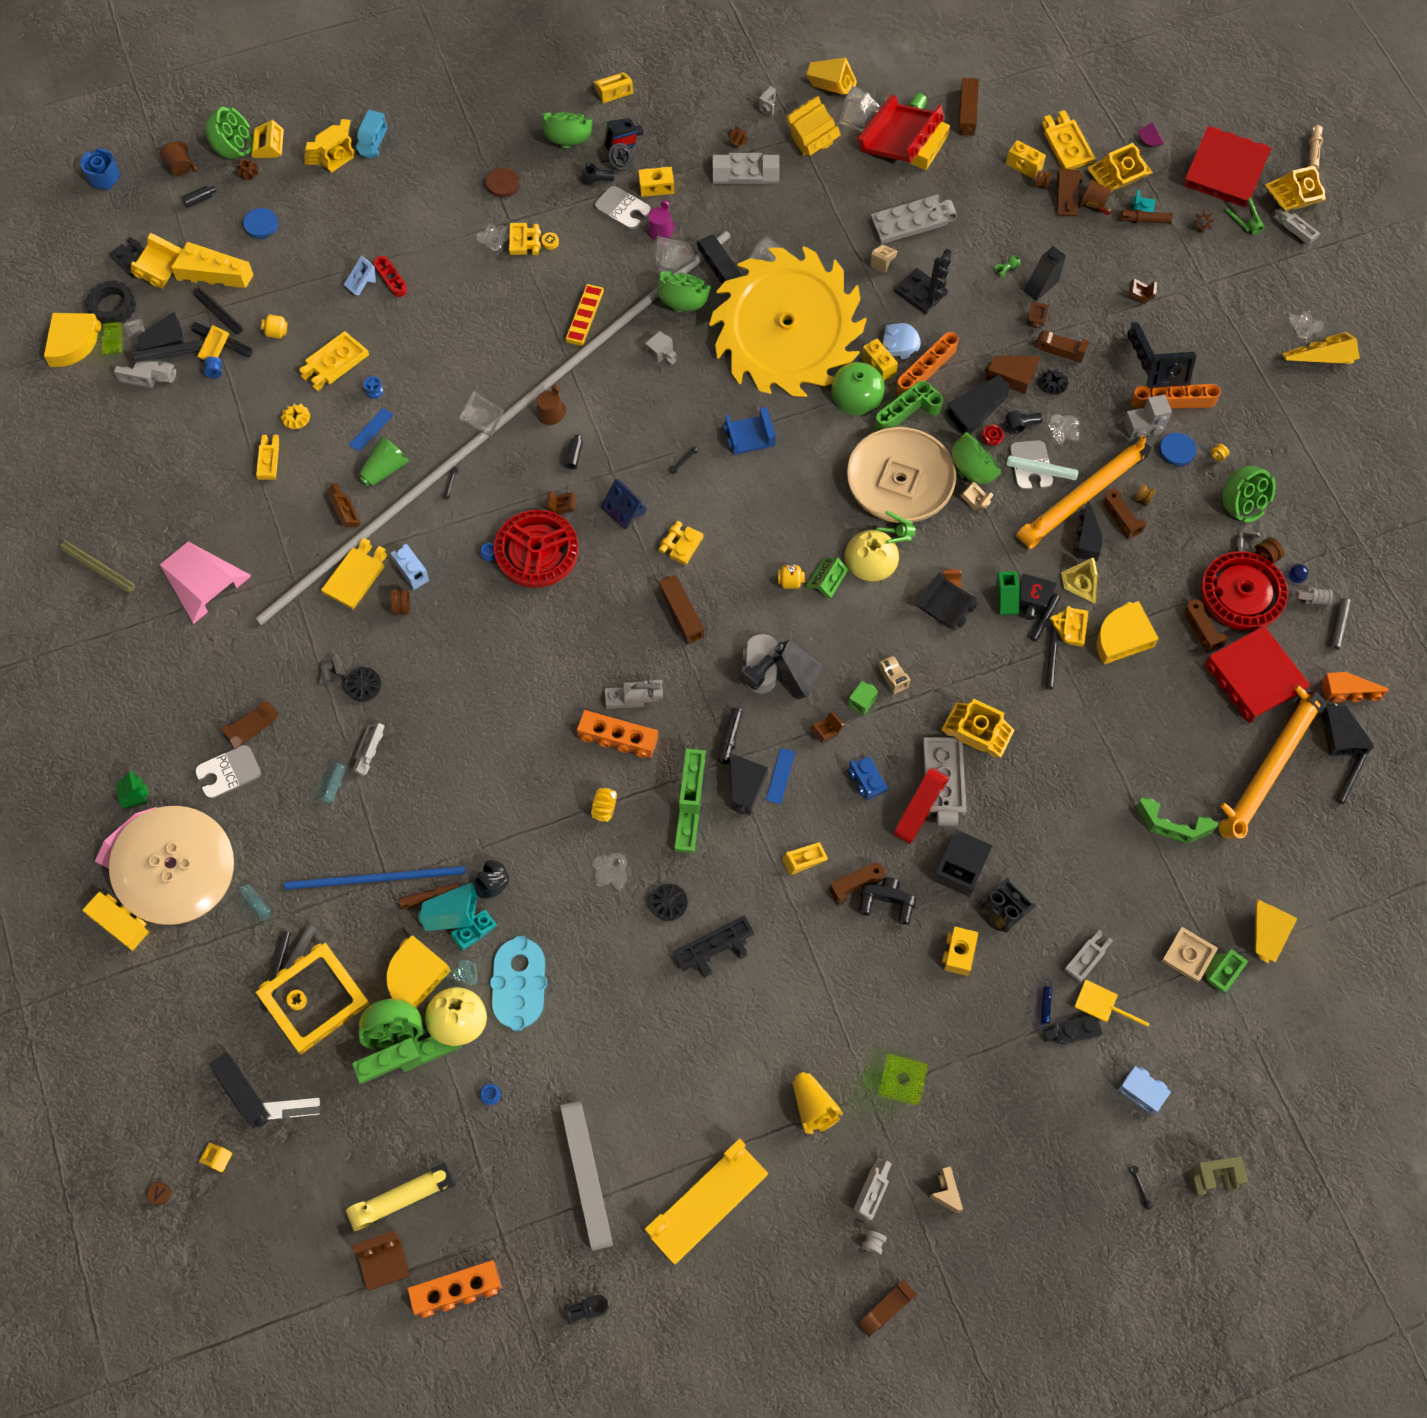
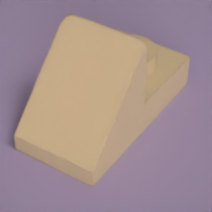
M885 245L879 246L872 251L871 267L886 273L890 261L896 257L898 251Z
M951 1167L943 1168L940 1171L941 1175L938 1176L940 1187L944 1188L945 1191L934 1193L930 1198L952 1212L960 1213L963 1208Z

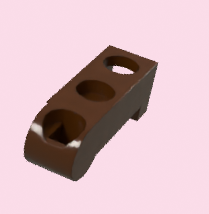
M1043 330L1039 333L1036 346L1044 352L1082 363L1089 340L1082 339L1081 342Z
M1109 489L1106 492L1103 504L1125 537L1129 540L1142 534L1145 530L1146 522L1143 518L1140 520L1136 519L1123 501L1119 490Z
M1193 599L1187 604L1184 614L1206 653L1222 648L1227 641L1225 634L1217 633L1203 610V603L1200 600Z
M263 702L231 726L226 724L221 730L234 749H237L271 724L277 718L278 712L269 702Z
M872 863L830 883L828 890L836 904L840 906L846 902L847 895L861 889L863 886L880 883L885 874V869L880 863Z
M903 1279L858 1325L870 1337L917 1294Z

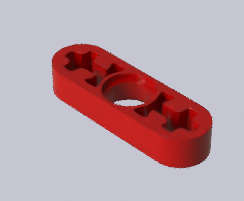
M378 256L374 260L377 273L395 297L404 296L407 293L406 283L386 256ZM388 274L395 275V277L392 279L386 278Z

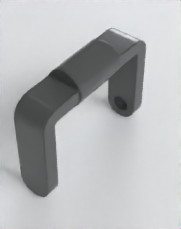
M1241 530L1238 538H1236L1235 549L1237 552H1242L1243 536L1259 538L1260 534Z

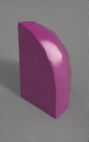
M1153 122L1138 131L1141 139L1147 145L1152 147L1164 145V141Z

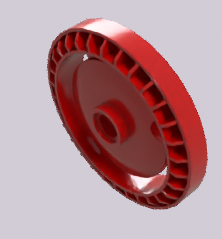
M530 510L519 513L505 522L496 535L494 553L499 569L510 581L524 587L541 588L561 581L572 571L577 562L579 546L573 527L563 517L550 511ZM509 539L511 540L509 544V555L512 563L518 569L513 567L505 556V547ZM568 544L567 554L561 562L563 554L560 553L559 549Z
M1231 552L1218 557L1209 565L1202 578L1201 596L1207 610L1219 622L1233 629L1253 631L1263 626L1267 627L1277 620L1287 604L1288 588L1283 574L1271 561L1255 553ZM1227 567H1230V568L1226 569V570L1220 575V577L1215 576V575H1216L1219 571H1221L1222 569L1227 568ZM1274 589V607L1267 613L1260 615L1271 603ZM1215 593L1222 595L1219 597V600L1217 599Z

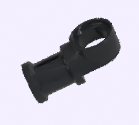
M595 1295L582 1299V1302L574 1305H564L568 1324L571 1325L573 1321L582 1318L590 1319L605 1315L609 1310L608 1300L602 1295ZM598 1299L605 1302V1308L601 1312H595L593 1309V1303Z

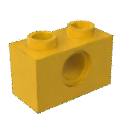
M1017 140L1008 152L1006 165L1035 179L1038 170L1043 169L1046 155Z
M672 167L638 170L641 197L674 194Z
M878 339L863 346L861 359L864 363L875 367L880 372L884 382L896 375L898 362Z
M954 927L952 933L948 932L946 944H949L948 952L944 951L942 963L945 964V971L965 976L969 975L978 932ZM954 948H962L964 954H957Z

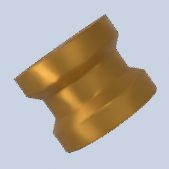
M1143 483L1135 500L1142 501L1144 505L1148 506L1156 493V489H1149Z

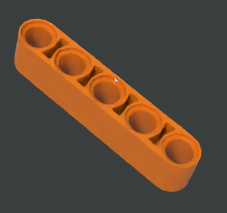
M947 332L899 377L896 389L898 396L902 395L917 382L926 381L956 352L959 341L956 333Z
M1214 384L1160 388L1139 386L1134 391L1131 405L1136 409H1142L1145 407L1148 398L1165 395L1171 409L1210 408L1217 403L1221 390Z

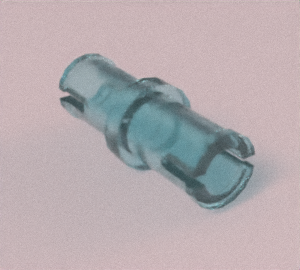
M335 763L332 774L326 781L327 787L321 798L323 801L334 803L337 791L342 787L341 781L347 769L345 765Z

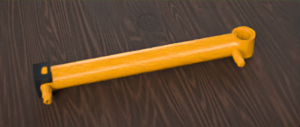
M1136 437L1119 455L1031 524L1028 523L1023 526L1016 537L1028 549L1035 547L1042 537L1133 465L1136 463L1140 464L1145 460L1151 450V447L1146 443V437Z
M1295 686L1294 690L1300 696L1296 701L1299 706L1234 810L1226 803L1220 805L1229 817L1222 820L1219 825V832L1222 837L1236 839L1246 836L1248 823L1316 714H1322L1327 706V702L1317 691L1306 692L1300 686Z

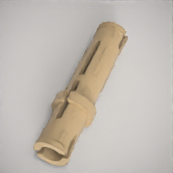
M1320 125L1312 127V135L1309 140L1308 167L1314 166L1316 170L1319 169L1320 148L1323 144V127Z

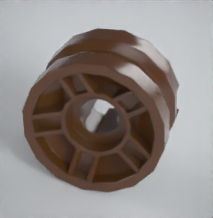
M1272 537L1265 538L1255 546V554L1266 558L1273 564L1284 557L1283 547Z
M392 589L391 609L393 615H399V613L409 615L410 595L408 589H403L402 591Z

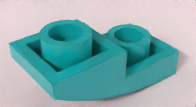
M484 910L474 916L472 926L460 927L451 932L450 937L460 950L464 951L491 932L497 924L487 911Z

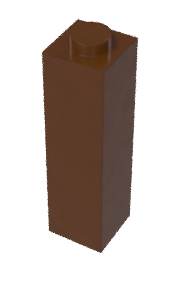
M962 78L958 125L959 135H975L979 79Z
M677 575L663 578L662 581H659L660 592L687 645L704 638V628Z

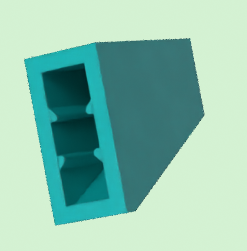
M468 883L423 902L421 911L418 913V919L425 931L472 926L478 898L473 884Z

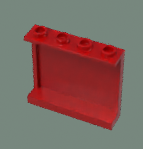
M890 95L857 138L860 151L911 163L943 121L944 113L942 106L938 105L935 111L898 104L897 97Z
M1207 126L1183 186L1247 208L1249 204L1248 198H1251L1271 147L1264 143L1253 142L1249 138L1236 136L1232 132L1221 131L1217 127Z
M1265 626L1215 652L1205 662L1207 671L1213 674L1219 687L1225 690L1229 700L1237 706L1241 716L1249 724L1261 714L1298 695L1294 690L1295 686L1298 685L1305 691L1310 687L1309 682Z

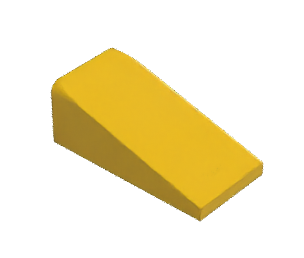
M820 842L787 852L782 858L789 875L799 873L828 860Z

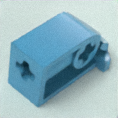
M368 110L358 130L357 137L359 142L354 146L355 151L360 156L365 158L379 156L377 149L387 130L384 113Z

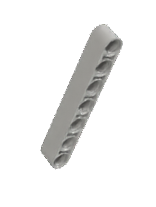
M579 1100L560 1105L591 1249L595 1251L613 1246L582 1102Z

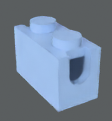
M407 544L403 545V548L399 549L397 553L395 551L391 553L395 566L413 590L429 581L426 569ZM419 573L421 577L415 580L414 576Z
M1135 1066L1125 1078L1118 1091L1153 1116L1158 1112L1171 1091L1167 1089L1163 1082L1151 1078L1145 1069Z

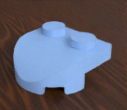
M906 323L886 325L883 346L892 356H900L901 360L910 358V354L915 350H919L921 340L917 331L911 325Z

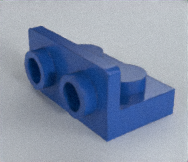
M870 756L854 762V760L850 761L849 768L847 769L848 774L852 780L855 779L857 790L861 796L864 795L866 801L888 790Z

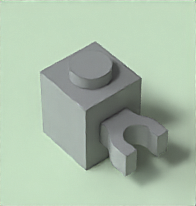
M659 331L645 343L646 354L656 363H660L664 358L671 366L676 362L673 341L668 335Z

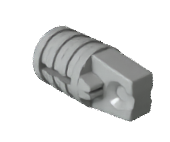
M1308 587L1307 591L1297 590L1296 598L1306 600V604L1330 606L1333 591L1331 589Z

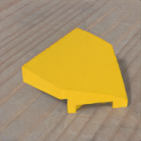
M1068 606L1064 611L1050 618L1053 626L1065 643L1079 647L1084 646L1088 611Z

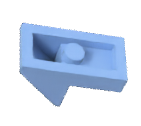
M363 256L359 258L344 283L352 293L358 296L367 282H376L375 267Z

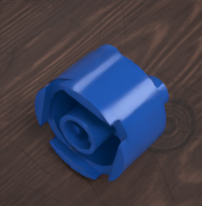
M98 148L91 153L88 151L80 160L81 169L88 184L92 187L109 190L119 179L120 171L110 151Z

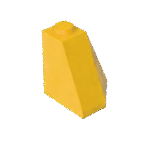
M846 57L810 62L806 72L807 79L813 87L839 94L854 93L857 81Z
M1259 899L1255 901L1254 951L1259 954L1257 958L1267 963L1270 960L1276 962L1297 918Z

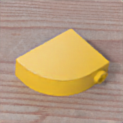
M52 314L44 358L50 367H64L75 364L84 359L93 350L98 332L101 331V323L97 320L95 314Z
M1139 601L1124 604L1110 613L1104 620L1097 637V651L1103 665L1155 647L1159 638Z
M412 935L409 939L403 940L399 946L400 949L395 953L389 964L387 986L393 999L407 1001L417 1008L451 970L443 960Z

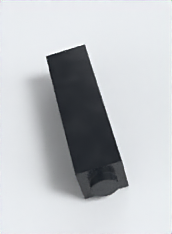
M226 1052L209 1064L248 1124L252 1128H259L268 1122V1118L272 1115L233 1057Z

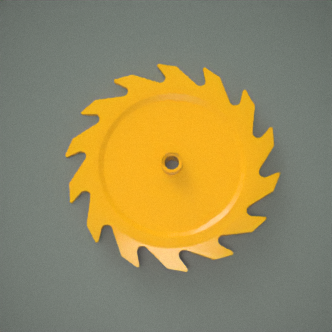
M805 246L802 247L805 254L803 261L798 260L783 248H768L776 258L775 261L769 262L750 258L738 263V267L748 270L749 274L725 281L716 291L717 294L729 293L731 297L713 311L709 326L711 327L718 322L725 323L715 344L717 358L720 359L726 350L732 352V375L739 384L742 383L743 374L749 372L758 390L761 392L772 394L770 385L776 384L792 396L807 397V394L800 388L802 383L826 387L832 384L834 378L827 374L829 369L847 365L860 354L859 351L847 352L845 347L863 333L867 318L856 323L851 321L860 302L859 287L856 285L850 294L844 293V270L836 260H834L832 271L826 272L817 253ZM786 319L792 320L790 325L783 324Z

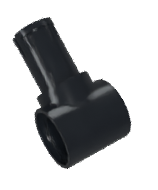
M585 163L580 179L585 185H592L595 181L599 180L614 181V170H600L593 163Z
M1014 410L1006 414L1005 419L1011 434H1019L1028 425L1041 424L1042 414L1039 412L1026 415L1021 414L1018 410Z
M766 655L757 665L753 667L747 666L739 679L753 690H757L765 680L766 671L774 664L775 660L770 655Z

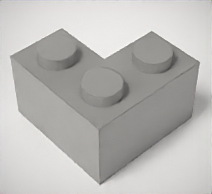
M1160 395L1148 398L1145 407L1142 409L1127 411L1123 422L1130 439L1138 436L1158 435L1164 432L1172 410L1166 396Z

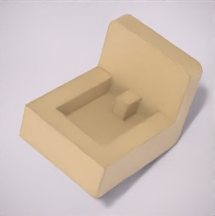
M972 482L960 496L975 511L980 508L985 509L991 503L990 499L993 494L991 492L985 494L975 482Z

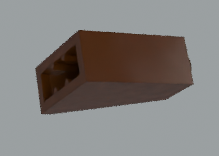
M994 356L992 363L988 362L986 366V380L989 381L1000 375L1003 380L1008 382L1010 389L1026 394L1038 367L1040 357Z

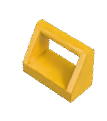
M624 72L593 82L603 103L633 94V82Z
M274 120L254 128L251 154L253 158H277L282 155L284 129ZM260 135H266L265 146L259 148Z

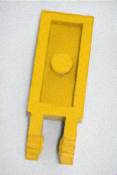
M262 435L261 445H259L256 477L258 480H276L279 437L278 435H273L272 445H268L267 435Z

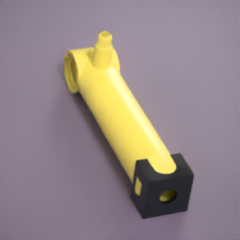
M444 1162L431 1168L430 1172L375 1198L352 1205L346 1209V1213L353 1231H359L372 1225L374 1221L435 1192H443L455 1186L448 1166Z

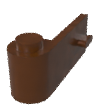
M1058 169L1057 215L1078 216L1079 183H1082V173L1078 169Z

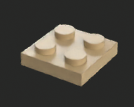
M1181 927L1161 962L1198 983L1218 948Z

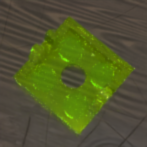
M888 1053L880 1080L878 1095L919 1106L929 1064ZM900 1073H906L910 1079L909 1083L901 1085L897 1081V1076Z

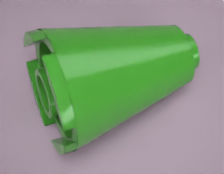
M382 436L360 471L361 477L359 479L367 486L369 484L374 486L405 466L409 460L401 455L402 452L391 441L386 440Z

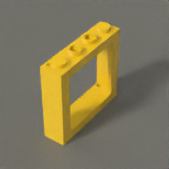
M326 943L313 947L309 955L296 959L292 967L288 970L284 968L279 971L274 980L264 982L258 987L259 990L256 992L301 1055L370 1005ZM318 958H324L353 998V1002L309 1035L301 1037L272 997V992Z

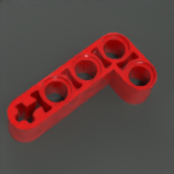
M934 767L928 770L893 835L910 845L912 844L950 776Z

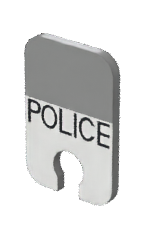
M616 186L608 188L595 203L597 211L628 229H635L641 223L640 220L630 217L632 212H639L645 218L650 212L648 204Z
M1042 441L1016 442L1010 447L1011 456L1050 464L1046 445ZM1013 467L1017 486L1022 490L1032 489L1031 482L1029 481V477L1032 475L1040 478V489L1049 488L1053 483L1052 475Z
M243 745L200 764L196 768V775L199 781L205 779L210 774L217 776L215 784L202 787L205 795L213 799L256 780L260 776L261 771L252 750L248 746Z

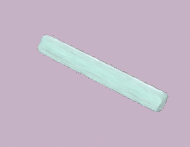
M1011 455L1007 459V466L1071 480H1076L1078 476V470Z

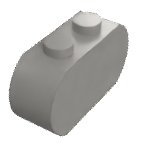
M766 634L753 636L748 641L747 649H743V660L747 661L746 666H742V672L749 665L751 667L757 665L766 655L772 657L775 653L774 648L778 644L777 641ZM774 663L766 671L765 680L757 690H753L747 684L745 685L754 693L763 694L771 691L776 684L777 666Z

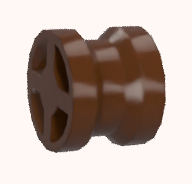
M1038 170L1035 187L1042 186L1044 189H1048L1051 172L1043 173L1042 170Z

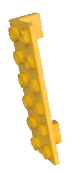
M740 1138L724 1153V1157L664 1215L660 1214L645 1228V1233L673 1264H677L768 1175V1172L745 1149L746 1144Z

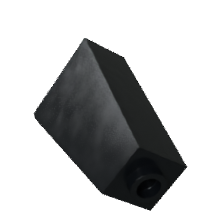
M1000 375L949 402L946 408V415L963 435L966 432L971 435L1007 398L1010 389L1008 382L1003 380Z

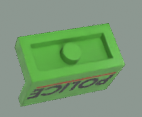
M823 558L806 587L807 589H818L826 598H832L849 569L839 558Z

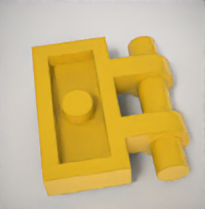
M510 223V255H527V249H531L532 254L535 256L539 254L541 231L538 224H533L532 228H528L527 223ZM527 237H532V241H527Z
M676 521L668 530L669 534L661 541L659 552L665 554L668 549L671 551V559L687 565L702 541L703 533L688 526L683 532L680 530L682 523ZM675 537L679 538L676 544L672 543Z

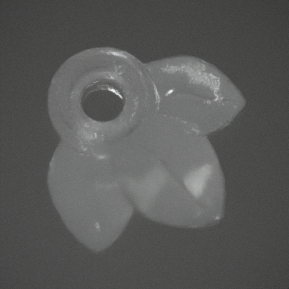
M491 223L486 228L485 233H477L478 241L481 244L487 245L488 249L492 251L500 250L504 242L510 237L508 226L499 230Z
M1305 311L1300 316L1291 314L1289 318L1290 325L1295 328L1296 335L1303 339L1311 337L1312 334L1319 333L1324 327V321H1314L1310 311Z
M1053 415L1050 418L1049 427L1053 431L1052 436L1058 444L1062 445L1065 439L1071 441H1078L1080 439L1079 430L1076 428L1080 425V421L1071 415L1064 417Z
M613 853L610 856H599L594 860L592 866L598 870L595 877L597 886H605L612 882L617 890L623 888L627 881V873L625 871L627 860L624 855ZM615 859H619L620 861L618 866H614L613 864Z

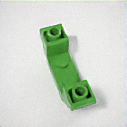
M1141 797L1136 806L1151 832L1187 844L1213 833L1218 826V823L1209 817H1198L1193 825V829H1190L1187 825L1171 823L1166 818L1159 819L1157 815L1160 803L1155 802L1151 798Z

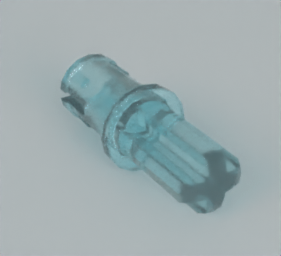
M250 884L244 885L240 892L248 901L249 907L255 910L262 921L268 919L272 915V911L263 902V897L259 896Z

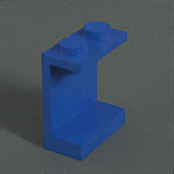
M767 407L760 408L758 417L734 422L730 421L729 415H725L723 430L725 434H728L727 444L729 449L732 448L734 455L775 446L776 435Z

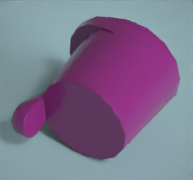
M666 200L661 202V207L653 208L649 212L647 233L653 240L664 241L672 236L674 231V222L671 220L668 210L669 202Z

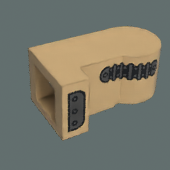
M894 656L878 662L879 669L893 695L909 688L910 678L907 673H904Z

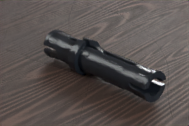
M739 708L731 709L725 736L720 743L721 750L717 761L721 764H729L732 750L736 747L735 739L743 715V711ZM733 722H735L733 732H731ZM728 740H730L728 750H726Z

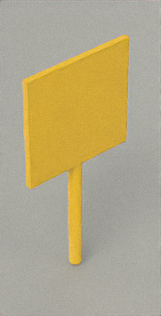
M1085 980L1075 1008L1106 1023L1113 1010L1144 1026H1149L1148 1022L1114 1007L1118 994Z

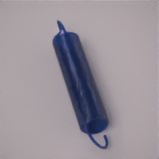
M1046 982L1043 990L1041 1023L1049 1024L1053 987L1046 986Z

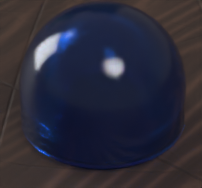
M1295 564L1289 570L1288 576L1295 583H1303L1307 579L1309 571L1305 565Z

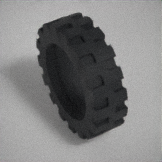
M105 281L103 284L99 283L96 285L97 287L90 290L91 293L87 295L88 300H86L87 309L90 314H95L101 325L103 323L105 326L112 324L116 326L120 322L124 323L135 312V298L130 288L122 282ZM109 295H120L125 298L122 306L112 312L98 310L100 301Z

